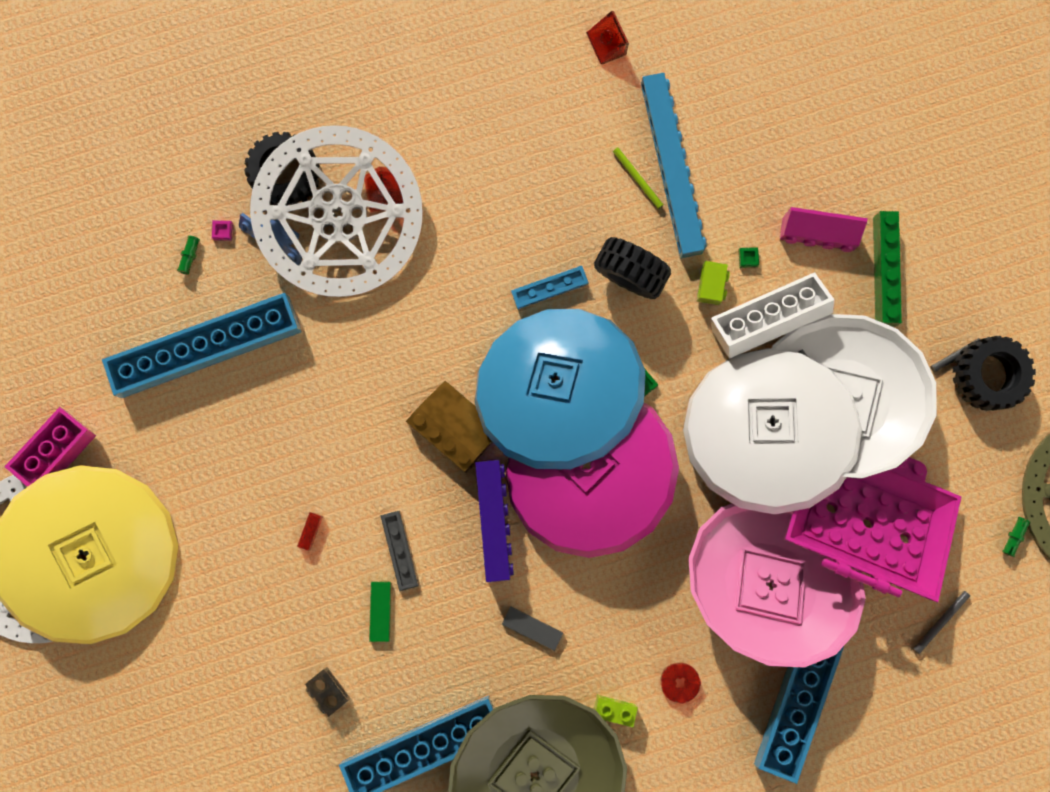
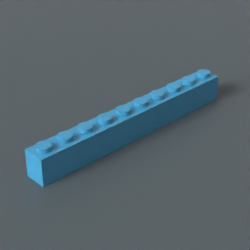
M665 73L643 76L641 88L679 256L681 259L701 255L707 246L706 239L701 235L702 222L701 219H698L696 213L698 212V204L693 200L694 187L692 183L690 184L688 178L690 177L689 166L685 165L686 152L680 143L682 142L681 131L677 130L676 126L678 124V117L673 112L674 100L668 91L670 90L669 79L665 78Z

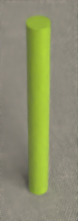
M617 147L613 151L615 156L656 208L660 209L664 204L619 147Z

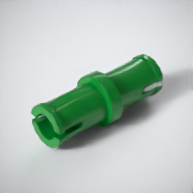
M188 235L185 248L181 251L180 255L182 258L177 269L179 273L189 275L192 262L196 259L195 252L200 241L199 238Z
M1022 517L1017 518L1018 520L1012 532H1009V539L1002 550L1003 553L1011 557H1015L1020 543L1025 539L1023 536L1031 523Z

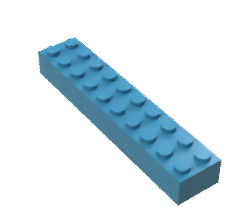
M282 293L104 358L102 362L113 395L125 398L299 334L302 330L290 297L286 293Z

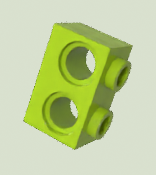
M597 694L594 710L605 721L634 727L638 709L636 704Z

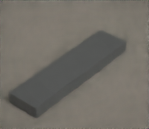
M400 510L380 515L399 591L418 587L419 584Z

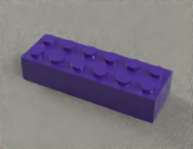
M499 460L475 462L486 582L510 580V576L514 575L513 563H509L508 557L512 555L511 543L507 544V536H510L509 523L505 524V516L509 515L508 504L503 502V497H507L506 485L502 484L501 480L502 477H505L504 464L500 465Z

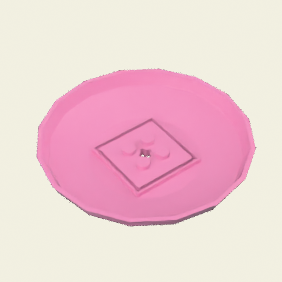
M729 504L721 507L700 527L689 555L691 593L706 624L734 651L768 666L807 667L836 655L858 630L866 601L863 583L850 577L845 578L835 574L833 570L821 566L824 558L833 561V559L785 540L793 511L774 515L742 509L734 504ZM851 567L852 570L862 573V571ZM769 582L775 587L772 591L769 590V586H766Z

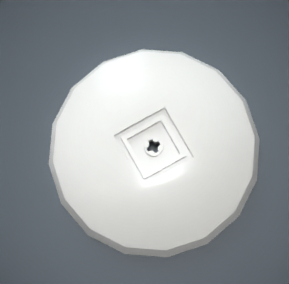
M830 314L787 333L772 346L771 349L796 353L803 349L809 358L832 370L853 396L862 432L857 462L850 473H844L842 477L865 478L897 468L923 445L937 416L936 381L923 353L898 329L863 315ZM771 418L770 421L767 423H770L771 426L774 427L775 424L778 422H776L774 418Z
M767 348L739 354L709 371L689 399L683 432L690 462L710 490L739 508L775 515L811 508L840 488L846 477L842 476L844 473H850L857 462L862 426L853 396L832 370L802 353ZM771 418H774V420L778 422L775 424L774 427H772L770 423H767L770 421Z

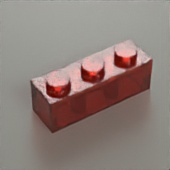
M313 512L309 513L297 547L311 551L323 516Z

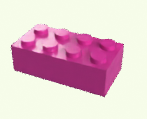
M59 407L5 465V468L28 487L46 474L67 469L97 435L69 412Z

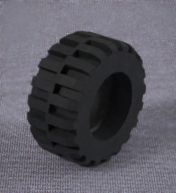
M273 132V136L270 137L265 135L262 141L259 142L257 140L254 143V149H249L248 155L250 157L245 158L244 164L247 168L244 171L247 182L252 189L266 159L283 142L293 137L289 132H283V135H280L279 132ZM312 149L308 151L311 157H316ZM311 170L315 185L318 187L319 176ZM305 171L302 173L285 204L286 206L297 204L300 201L306 202V197L313 195ZM291 181L274 185L270 205H278Z
M610 237L605 241L594 262V268L602 276L630 292L649 299H656L660 296L671 275L670 267L659 257L634 243L627 242L621 238L618 239L617 237Z
M992 336L973 341L968 344V347H964L960 351L962 355L957 356L955 359L957 366L953 367V373H956L953 382L958 385V388H956L958 394L962 393L964 395L962 399L965 402H971L970 405L972 407L985 411L1008 409L1022 403L1025 400L1024 397L1029 396L1031 393L1029 388L1035 384L1033 375H1036V369L1032 367V364H1034L1033 358L1028 357L1029 351L1026 348L1022 349L1021 343L1018 341L1012 342L1013 339L1009 337ZM988 356L998 359L1005 368L1006 380L1003 387L997 392L990 389L982 378V364Z

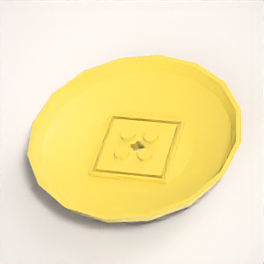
M80 465L42 476L14 496L0 518L1 603L21 626L53 642L93 644L127 633L157 609L174 580L178 542L169 511L147 485L117 469ZM81 549L84 552H89V554L86 556L87 560L85 561L82 558L78 559L77 557L80 554L79 550Z

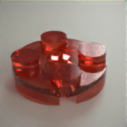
M680 662L672 663L661 674V689L669 700L684 704L694 699L698 694L701 680L697 671L691 665ZM677 678H684V687L680 686L677 688L675 680Z

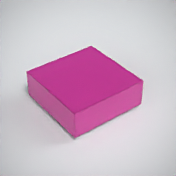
M212 220V240L232 241L233 222Z

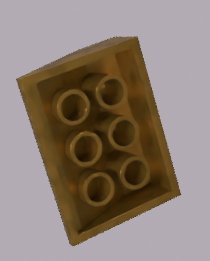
M446 381L406 420L407 424L465 473L492 443V440L484 433L476 406Z

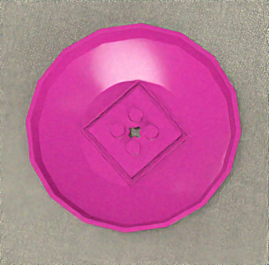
M646 403L643 404L630 433L604 457L591 461V468L589 470L587 468L583 470L584 465L573 469H535L512 458H508L505 472L510 503L531 535L556 552L593 558L625 551L654 531L673 502L679 465L672 434L651 406Z

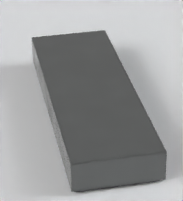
M510 606L502 625L554 651L563 635V632Z

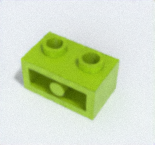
M711 261L703 263L697 302L720 305L722 300L726 299L727 289H724L725 282H728L730 271H727L728 264Z

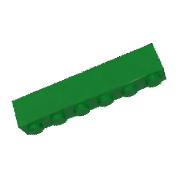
M880 211L873 217L875 320L891 327H896L902 323L899 211Z

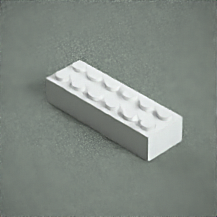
M814 272L712 317V332L730 359L832 314L834 298Z

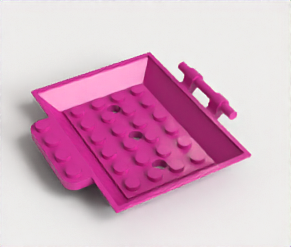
M908 457L897 468L865 478L846 477L837 491L811 508L793 511L785 540L833 559V561L824 558L821 566L831 569L835 574L845 578L850 577L872 586L873 590L900 598L902 590L891 586V583L938 603L962 496L925 482L927 475L926 466L922 462ZM827 504L834 507L835 513L827 510ZM864 519L871 523V528H867L864 525ZM901 534L907 537L908 543L902 542L900 539ZM851 567H852V568H855V569H857V570H859V571H862V572H864V573H867V574L871 575V577H869V576H867V575H864V574H862V573H859V572H857V571H854V570L851 569Z

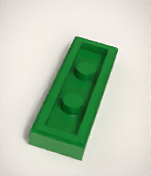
M371 582L369 642H389L391 582Z

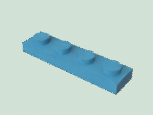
M579 266L511 290L518 310L588 285L589 282L583 266Z

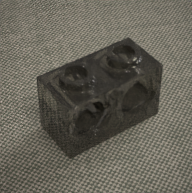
M328 667L305 684L308 695L311 698L315 697L319 703L318 708L323 714L327 713L328 716L351 699ZM317 680H322L325 683L324 690L317 688ZM329 696L336 697L337 704L335 706L329 704Z

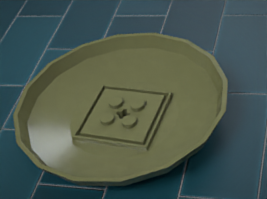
M528 695L495 707L467 732L450 765L448 792H625L627 765L617 734L596 710L566 696ZM537 771L538 777H532L531 779L530 773Z

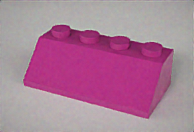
M791 207L782 218L780 240H785L789 244L799 242L810 247L819 245L824 249L839 248L843 252H852L860 245L868 218Z

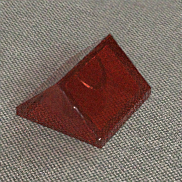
M614 11L608 13L586 32L600 64H605L627 55L629 42Z
M379 166L374 169L395 204H402L403 198L400 188L391 172L386 167ZM370 173L366 174L364 181L368 201L387 205L388 202ZM369 207L370 212L381 211L380 209Z

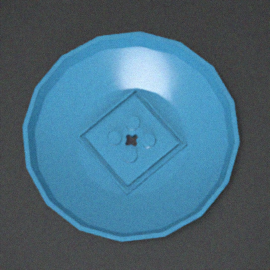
M546 309L518 320L493 342L477 373L475 406L484 433L505 456L535 469H573L604 457L630 433L644 404L645 369L634 342L611 320L582 309ZM555 375H557L560 380H556L555 383H553L551 378H554Z

